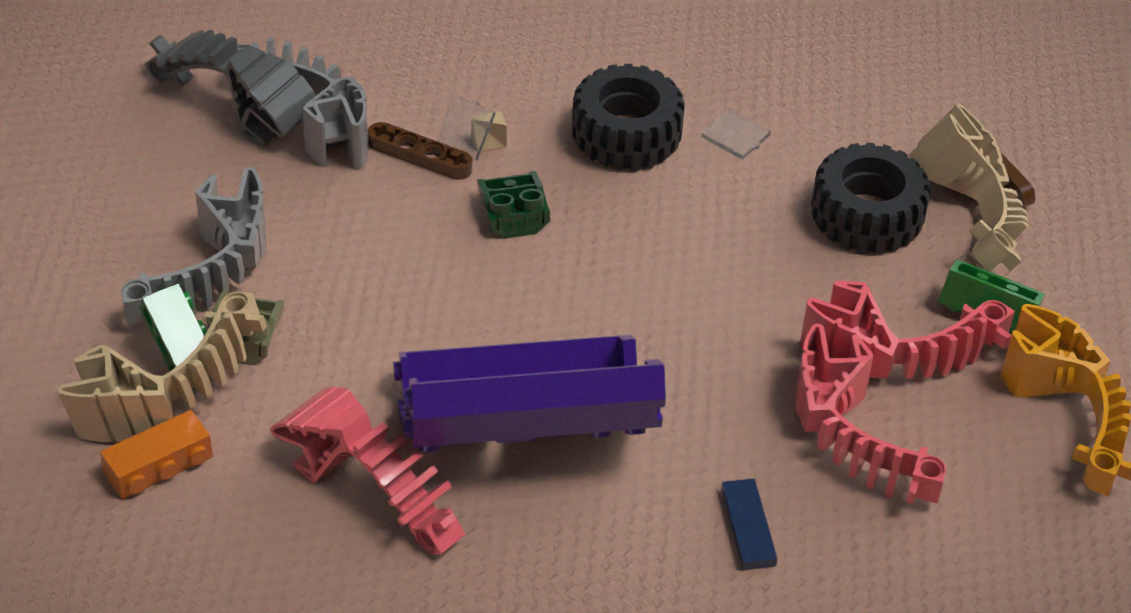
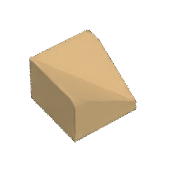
M501 111L472 117V139L479 152L507 147V124Z

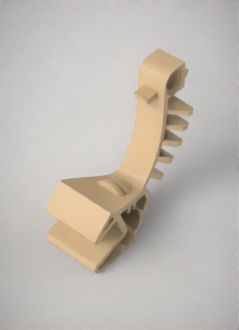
M957 103L917 142L918 146L909 155L919 163L920 168H923L928 176V180L970 196L978 202L983 220H979L969 230L978 239V242L972 249L973 255L989 272L1000 262L1012 271L1021 262V257L1013 249L1017 245L1015 240L1028 226L1027 211L1022 208V201L1016 199L1018 194L1015 190L1003 188L1010 181L1005 165L1002 163L1003 159L999 146L996 144V139L967 109Z
M251 292L230 293L222 299L217 312H206L205 317L209 329L201 342L183 362L163 376L152 375L142 370L103 344L74 358V364L82 381L60 385L57 391L77 437L97 442L123 441L152 428V426L173 418L172 402L180 397L190 409L196 406L192 391L193 387L208 398L213 394L209 377L216 384L223 387L227 383L225 370L235 375L239 370L237 361L245 363L247 358L242 336L252 337L254 331L263 332L267 327L264 315L259 313L254 294Z

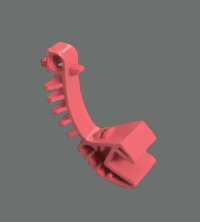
M835 281L833 283L830 303L816 298H809L807 300L799 345L803 350L806 336L812 325L821 324L825 330L829 358H848L852 336L856 334L861 338L874 355L869 377L888 378L893 364H903L905 378L913 379L918 362H920L924 378L932 377L936 364H938L939 371L944 376L950 373L953 364L960 371L965 369L967 361L972 365L976 363L984 342L991 347L997 344L1003 349L1007 348L1011 339L1009 330L1015 311L996 300H988L975 310L964 304L960 316L961 320L954 325L927 336L899 339L889 330L865 282Z
M812 325L804 342L795 393L796 413L799 419H801L805 432L819 431L817 447L822 452L835 442L833 462L837 466L844 461L849 452L852 453L849 476L854 480L859 475L865 461L869 462L867 488L874 489L883 468L890 471L885 497H893L898 475L902 474L912 477L907 502L913 505L915 498L938 504L946 473V465L940 458L927 454L928 447H920L919 452L887 443L865 433L842 417L865 399L874 356L858 335L854 334L851 339L848 358H829L823 325Z
M341 387L324 388L270 427L271 433L276 438L303 448L304 454L292 462V466L314 484L345 460L354 456L377 480V485L381 489L383 488L390 497L388 503L391 507L396 506L401 515L397 519L400 526L407 523L417 542L426 552L442 554L465 535L450 508L437 509L433 503L452 487L449 481H444L431 491L426 492L422 484L438 472L436 467L433 465L416 477L409 467L419 460L423 454L418 450L404 461L397 451L406 443V440L400 436L389 444L384 439L389 427L383 422L372 429L367 411L348 389Z

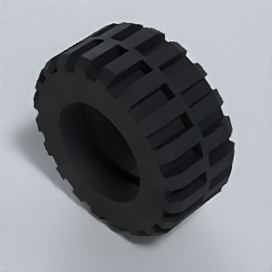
M617 64L609 65L604 70L602 68L597 69L592 75L589 74L584 78L574 92L572 136L582 152L585 151V155L591 160L597 159L600 165L606 167L611 165L618 170H623V168L639 170L642 166L647 168L653 167L657 164V161L661 163L670 157V154L676 151L681 141L685 110L683 95L669 77L665 78L662 72L658 70L651 71L647 66L640 65V67H635L633 64L617 66ZM616 115H633L640 118L630 119L618 117Z
M868 142L865 145H859V143L850 144L846 149L843 146L835 150L833 154H829L818 166L811 201L812 217L821 232H826L828 239L832 242L838 241L841 247L848 250L851 247L857 249V252L860 253L873 251L874 254L883 253L884 250H889L890 252L898 250L901 245L906 246L912 242L922 230L931 191L928 176L913 157L909 159L905 152L892 150L891 146L884 144L883 147L876 146L875 143ZM856 195H873L886 201H870Z

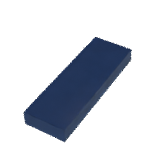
M755 478L722 482L721 491L742 570L776 566L778 558Z

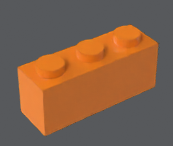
M192 410L186 411L100 451L103 473L123 500L212 458L211 435Z

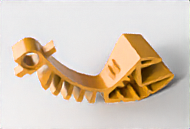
M1024 304L1021 307L1016 329L1012 332L1000 376L1014 397H1033L1070 392L1083 393L1088 396L1096 418L1095 444L1093 449L1079 444L1074 450L1072 459L1087 464L1083 475L1084 484L1089 489L1109 497L1116 476L1131 481V463L1122 460L1131 421V414H1129L1131 405L1130 401H1126L1127 392L1125 387H1120L1121 377L1119 373L1106 376L1110 360L1098 345H1093V339L1085 329L1080 328L1079 323L1068 317L1063 318L1061 314L1052 310Z

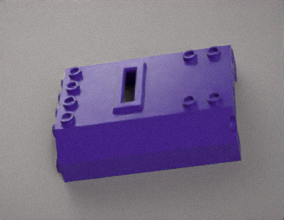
M631 334L399 352V361L393 362L394 380L401 381L402 399L397 400L398 417L405 438H411L413 447H420L422 452L438 451L441 449L440 445L487 441L508 443L532 441L536 437L591 433L592 437L601 438L612 436V431L625 430V434L638 435L646 433V428L662 427L663 423L660 407H665L666 403L664 364L659 359L645 360V365H637L636 339Z

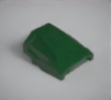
M531 171L528 174L483 180V178L477 179L478 191L486 208L491 231L504 238L537 234L550 222V209L546 201L543 185L536 171Z

